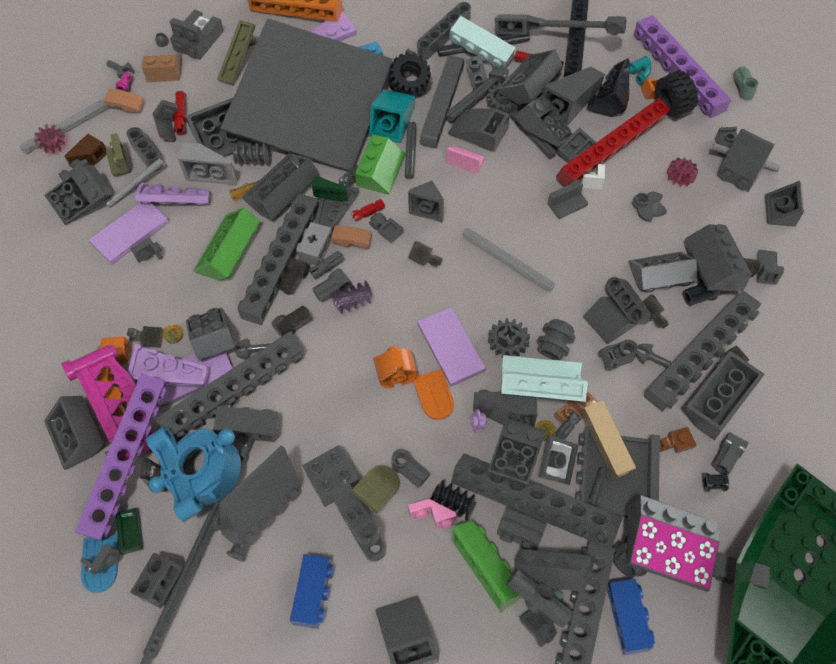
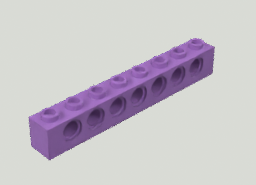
M653 15L637 21L634 31L636 38L644 44L645 48L653 54L654 58L662 64L663 68L669 73L677 70L685 71L692 78L698 92L697 105L710 119L726 112L731 99Z
M141 373L75 533L99 541L102 540V537L107 538L112 526L108 524L110 517H115L120 506L116 504L119 496L123 497L128 485L124 483L127 476L131 477L136 467L135 464H132L135 456L140 457L144 447L141 444L143 436L148 437L152 427L148 425L151 417L155 419L159 407L156 406L158 399L163 400L167 388H164L165 381ZM149 394L153 397V401L145 403L141 400V397ZM137 413H142L145 415V420L136 422L133 416ZM129 432H134L138 438L130 442L125 436ZM126 451L130 457L126 461H120L117 458L118 453ZM112 471H119L122 477L118 481H112L109 478V474ZM104 491H111L114 496L112 500L105 502L101 499V494ZM103 511L105 513L104 520L101 522L93 521L92 515L94 512Z

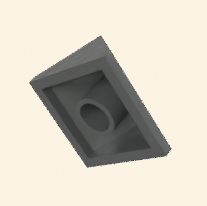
M431 180L409 189V214L443 223L444 198L434 182Z
M800 181L765 194L769 225L793 227L797 225L804 213Z
M600 297L583 315V318L607 345L637 325V323L628 320L612 297Z
M548 435L538 477L570 485L579 445Z

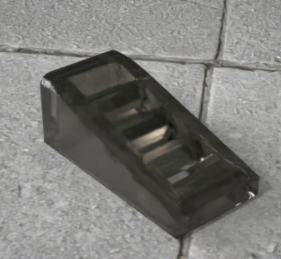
M144 458L140 474L141 480L148 486V482L152 477L161 476V466L149 458ZM164 487L161 492H167L168 489Z

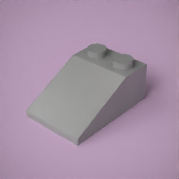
M183 142L178 160L186 181L237 185L236 176L229 159L202 144Z

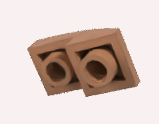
M110 88L104 99L106 106L122 107L123 111L137 113L140 112L144 102V98L138 95Z
M334 226L330 241L348 247L349 243L367 249L372 232L351 226Z
M587 391L586 402L570 400L569 403L556 411L554 417L561 424L568 420L567 417L571 412H575L582 419L581 412L585 407L584 405L596 399Z

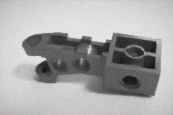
M338 445L303 464L305 474L323 506L327 507L334 503L365 557L372 562L381 560L386 552L385 546L380 538L376 523L372 517L370 518L360 500L351 493L360 480L341 447ZM377 545L380 547L377 553H369L371 546Z

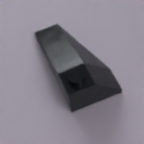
M628 58L612 67L597 95L595 94L589 100L588 110L610 116L616 113L620 114L626 110L629 101L630 60Z

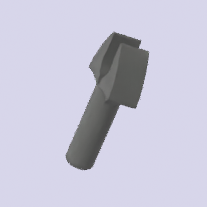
M108 60L106 63L108 67L118 71L117 75L120 79L124 72L134 74L129 62L124 66Z
M248 338L235 345L236 349L245 348V350L236 351L235 353L239 358L247 360L250 354L259 352L271 343L251 345Z
M645 343L638 345V349L646 352V354L639 351L636 353V358L641 364L644 365L647 360H651L666 368L672 364L671 361L653 353V344Z

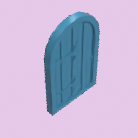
M110 535L107 538L102 537L101 541L93 538H84L82 557L94 561L104 544L118 549V535ZM118 558L115 564L109 567L106 574L97 572L96 575L84 569L86 565L82 563L81 580L83 586L93 593H100L109 589L116 580Z

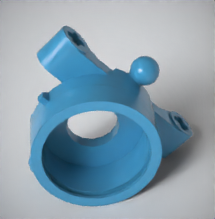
M163 426L146 438L147 445L155 453L161 465V476L152 477L148 482V488L153 493L161 492L164 487L171 491L174 497V512L182 522L187 521L202 511L203 505L214 504L222 500L236 485L240 475L241 460L237 449L232 444L235 439L233 431L224 429L218 435L211 430L201 428L196 432L186 434L183 439L176 443L171 431ZM201 449L205 457L202 468L193 475H186L185 469L189 459L197 450Z

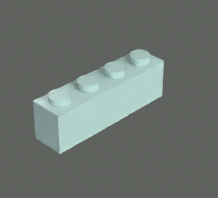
M462 16L458 18L450 30L449 39L454 44H459L468 52L478 56L481 55L482 60L488 61L494 67L505 69L514 57L516 49L514 46Z

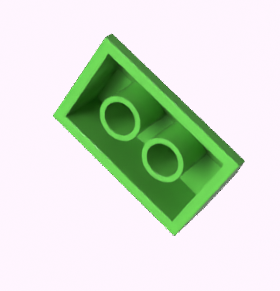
M372 134L355 172L356 187L389 195L405 158V152L389 138Z

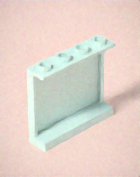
M503 355L501 372L502 394L586 402L588 380L581 378L582 362Z

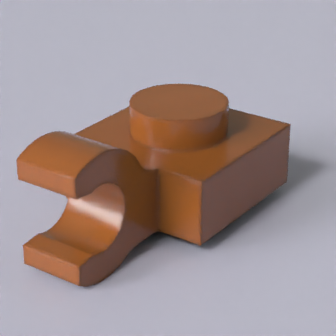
M685 427L669 432L667 438L661 439L660 452L674 448L675 452L679 453L695 448L697 444L689 428Z

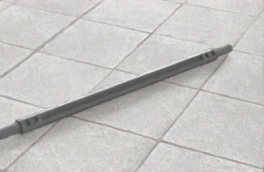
M245 439L238 452L241 460L240 474L247 461L248 451L254 441L252 439ZM222 500L212 505L183 566V570L143 651L144 656L140 664H150L152 658L156 657L214 531L212 530V525L215 517L220 512L219 503Z

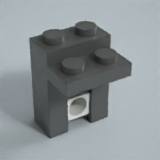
M195 9L185 21L172 18L169 22L173 35L170 37L173 49L176 52H181L201 60L224 31L221 19L214 16L210 20L201 17L203 13Z

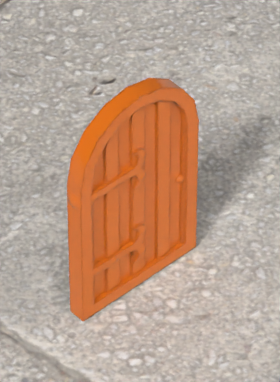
M442 369L417 376L413 383L425 414L435 420H443L449 417L454 409V401Z

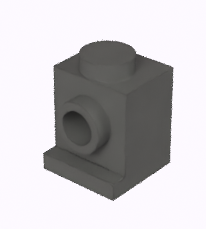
M737 126L719 127L715 137L716 144L731 148L737 137Z

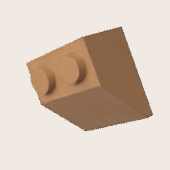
M181 54L143 56L142 70L147 82L180 80Z

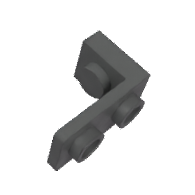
M161 100L152 114L159 137L174 142L176 137L170 120L177 112L178 106L165 100Z
M760 249L757 260V282L776 285L784 273V267L777 266V252Z

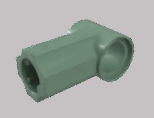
M741 66L733 73L740 88L739 96L743 100H751L754 98L759 83L755 78H752L748 68Z

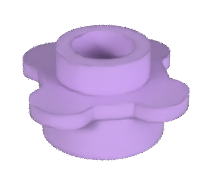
M476 409V412L470 416V425L473 427L474 432H478V429H484L486 426L485 413H480L479 409Z

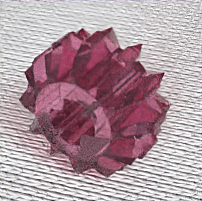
M45 124V129L39 127L40 133H35L37 138L34 141L36 144H39L38 148L40 150L44 148L45 153H48L50 149L54 154L55 148L61 151L60 145H65L63 141L65 135L61 134L62 130L60 128L55 130V125L49 128ZM47 137H49V138H52V137H53V141H51V140H48V141H47Z
M678 157L675 161L672 160L667 169L668 180L673 181V185L679 184L680 187L683 184L688 186L690 183H693L698 174L697 164L692 163V159L686 160L685 157L682 160Z

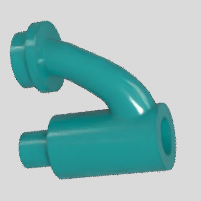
M648 56L630 63L629 73L635 74L644 69V72H640L636 76V81L639 85L644 83L651 72V60Z

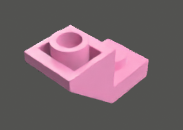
M430 499L408 505L411 519H423L431 513L436 528L446 529L452 527L453 523H456L457 516L454 511Z

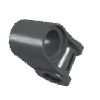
M628 339L602 348L598 351V355L602 357L606 365V371H611L633 362L638 346L635 341ZM624 350H629L631 353H626Z

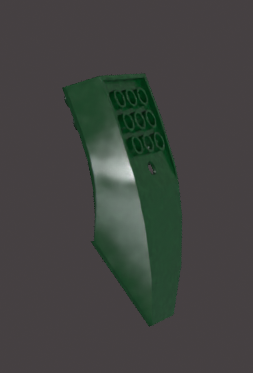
M798 463L791 470L761 515L736 562L726 664H836V492ZM818 536L824 538V548L817 544L816 539ZM807 553L813 555V565L807 563L805 559ZM756 563L770 567L768 589L752 584L751 577ZM797 569L805 573L806 579L804 582H798L795 579L794 572Z

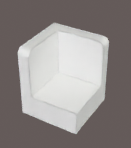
M598 164L596 173L590 172L583 175L581 179L583 188H603L605 164Z

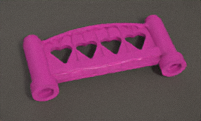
M113 344L110 346L106 345L71 362L67 360L61 363L70 381L79 379L110 444H112L123 418L113 416L121 402L129 403L136 387L130 375L115 360V356L118 353ZM104 367H110V374L114 375V380L111 382L96 381V378ZM112 385H119V391L123 393L121 399L104 398ZM137 413L133 418L137 422H142L145 420V415ZM126 434L125 438L133 442L138 436ZM143 436L141 444L144 447L141 454L151 450L146 443V437ZM121 451L117 455L120 461H126L130 457L126 451Z

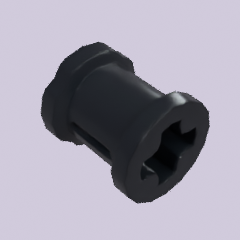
M704 473L702 477L704 491L722 490L727 492L729 489L727 473H721V475Z

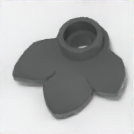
M641 192L633 198V205L638 209V214L644 220L652 221L654 216L658 217L667 213L665 207L660 203L663 195L658 192H649L647 194Z

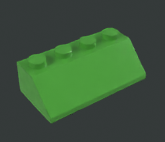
M244 207L226 214L193 271L218 281L229 278L234 272L233 267L242 258V251L248 247L250 237L257 231V225L260 220Z
M474 521L453 527L451 541L499 611L502 613L522 599L520 595L506 585L512 576L510 574L511 569L505 560H500L495 545L486 540L484 529L480 525H476Z

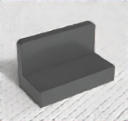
M580 180L549 194L547 205L558 219L588 206V201L581 194L583 184Z

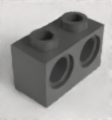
M153 553L130 593L151 605L161 608L183 567L169 558Z

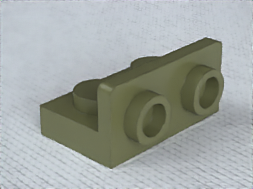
M111 134L112 142L109 143L110 148L106 149L111 173L113 176L130 172L124 148L118 134Z

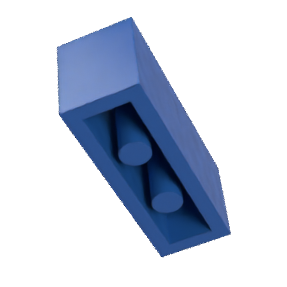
M303 554L290 616L292 625L319 629L320 623L324 622L325 609H323L324 600H328L330 587H327L328 578L332 579L334 565H331L330 558Z
M636 579L609 583L607 593L622 654L629 655L650 651L654 648L655 637L653 631L649 630L648 627L649 614L647 608L643 607L642 604L643 591L641 585H637Z

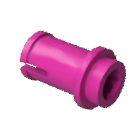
M124 72L121 79L116 82V89L127 92L133 76H130L128 72Z

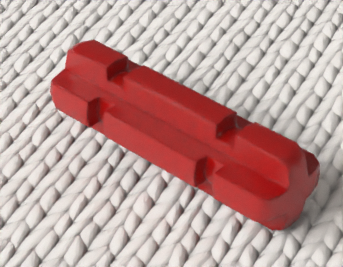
M379 199L374 204L372 202L361 207L360 210L352 211V218L354 221L362 219V216L365 218L376 213V210L384 209L385 204L382 199Z

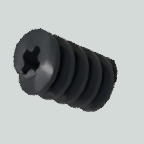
M443 479L437 484L430 500L433 501L435 499L436 503H442V506L446 508L450 506V510L454 512L458 510L457 516L462 517L465 514V520L468 521L477 504L475 502V495L473 494L470 498H467L468 491L466 490L459 494L460 487L453 491L452 483L444 487L445 480Z

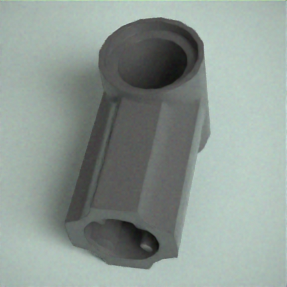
M336 269L331 272L327 280L312 289L316 298L323 302L338 292L344 293L348 291L352 286V282L341 269Z
M729 432L712 466L717 472L729 475L738 458L746 450L749 442Z
M398 449L392 454L391 465L395 472L401 473L417 488L426 482L430 473L413 460L406 450ZM398 458L405 459L406 463L398 464L396 463V460Z

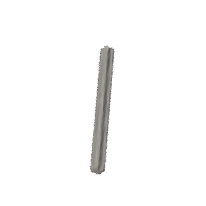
M104 99L24 142L20 145V148L27 154L111 106H106Z
M466 228L463 231L462 236L546 291L551 292L554 288L555 283L478 233L470 228Z

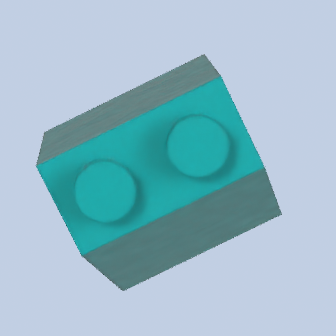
M383 89L371 104L369 136L374 134L401 143L407 130V123L410 122L414 111L415 96Z

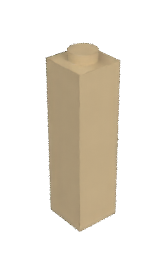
M594 400L584 405L585 407L581 415L589 427V432L607 469L611 471L612 480L631 473L636 467L604 401L596 402Z

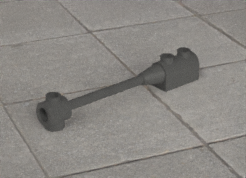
M498 14L495 17V33L526 35L530 30L544 27L605 28L607 33L618 35L625 33L627 20L626 16H608L606 21L545 20L525 14Z

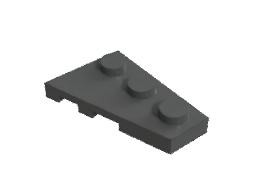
M346 186L349 197L348 201L321 198L315 223L330 227L333 232L334 226H337L358 195L359 188Z

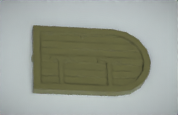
M378 465L369 470L364 478L352 489L351 493L377 514L389 499L396 494L400 486V480L393 469L388 466Z

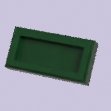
M132 508L117 512L116 524L119 553L124 555L143 550L138 509Z

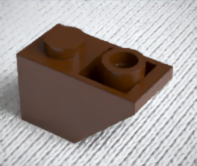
M87 134L64 157L72 168L71 164L76 159L81 161L86 159L89 165H96L107 154L104 143Z

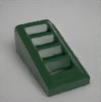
M314 176L311 185L314 197L348 201L347 187L322 177Z

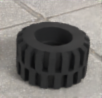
M406 52L405 55L400 54L399 58L395 57L390 65L388 74L390 89H394V92L413 95L415 99L417 96H422V93L428 87L431 76L430 66L427 65L426 59L422 60L423 57L421 55L418 57L416 53L410 55L409 52ZM405 71L412 72L418 79L408 81L401 76V73Z
M677 70L657 80V84H655L656 99L660 98L670 109L667 116L677 118L695 109L698 102V92L694 81L685 71Z

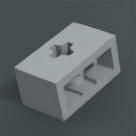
M313 222L310 223L309 227L304 230L302 242H299L296 248L299 261L312 265H317L322 261L321 259L324 258L331 243L332 230L330 227Z

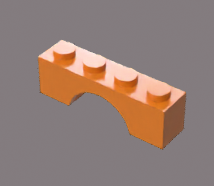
M124 336L101 338V344L98 346V349L113 344L118 353L115 356V360L121 366L129 362L130 344ZM110 367L102 369L98 375V381H113L114 375L110 374ZM112 385L104 398L121 399L123 393L119 391L118 387ZM121 402L113 416L124 415L127 402Z

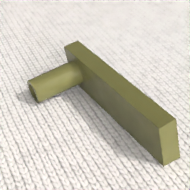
M239 20L217 78L219 82L234 86L249 45L253 46L256 44V38L253 35L256 28L254 24Z

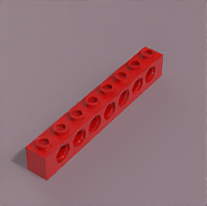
M660 98L656 99L564 165L556 175L557 179L564 187L581 180L584 174H589L595 170L598 164H603L661 122L670 109Z

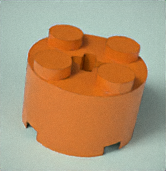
M391 346L387 349V352L373 358L381 387L395 388L394 384L401 383V386L417 378V368L410 349H399L398 346Z

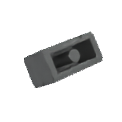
M507 507L498 527L497 535L504 542L512 543L513 541L520 544L522 549L537 550L547 523Z

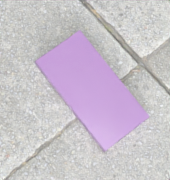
M140 202L89 239V241L113 264L131 251L130 248L150 237L166 225L169 220L151 202Z
M452 307L417 321V325L450 386L485 372L484 364Z
M225 351L199 361L195 353L180 359L207 366L209 373L206 385L233 369ZM164 385V388H167L163 400H158L161 407H165L196 393L202 388Z

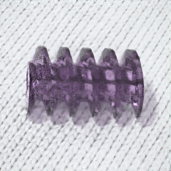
M366 280L364 281V286L360 282L357 283V289L354 285L350 286V291L346 287L343 288V294L337 290L336 297L333 293H330L336 310L343 314V308H346L349 312L350 305L357 309L358 302L362 307L364 306V300L371 304L372 293Z

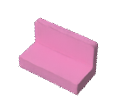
M454 145L446 150L447 163L477 174L485 160L484 156Z

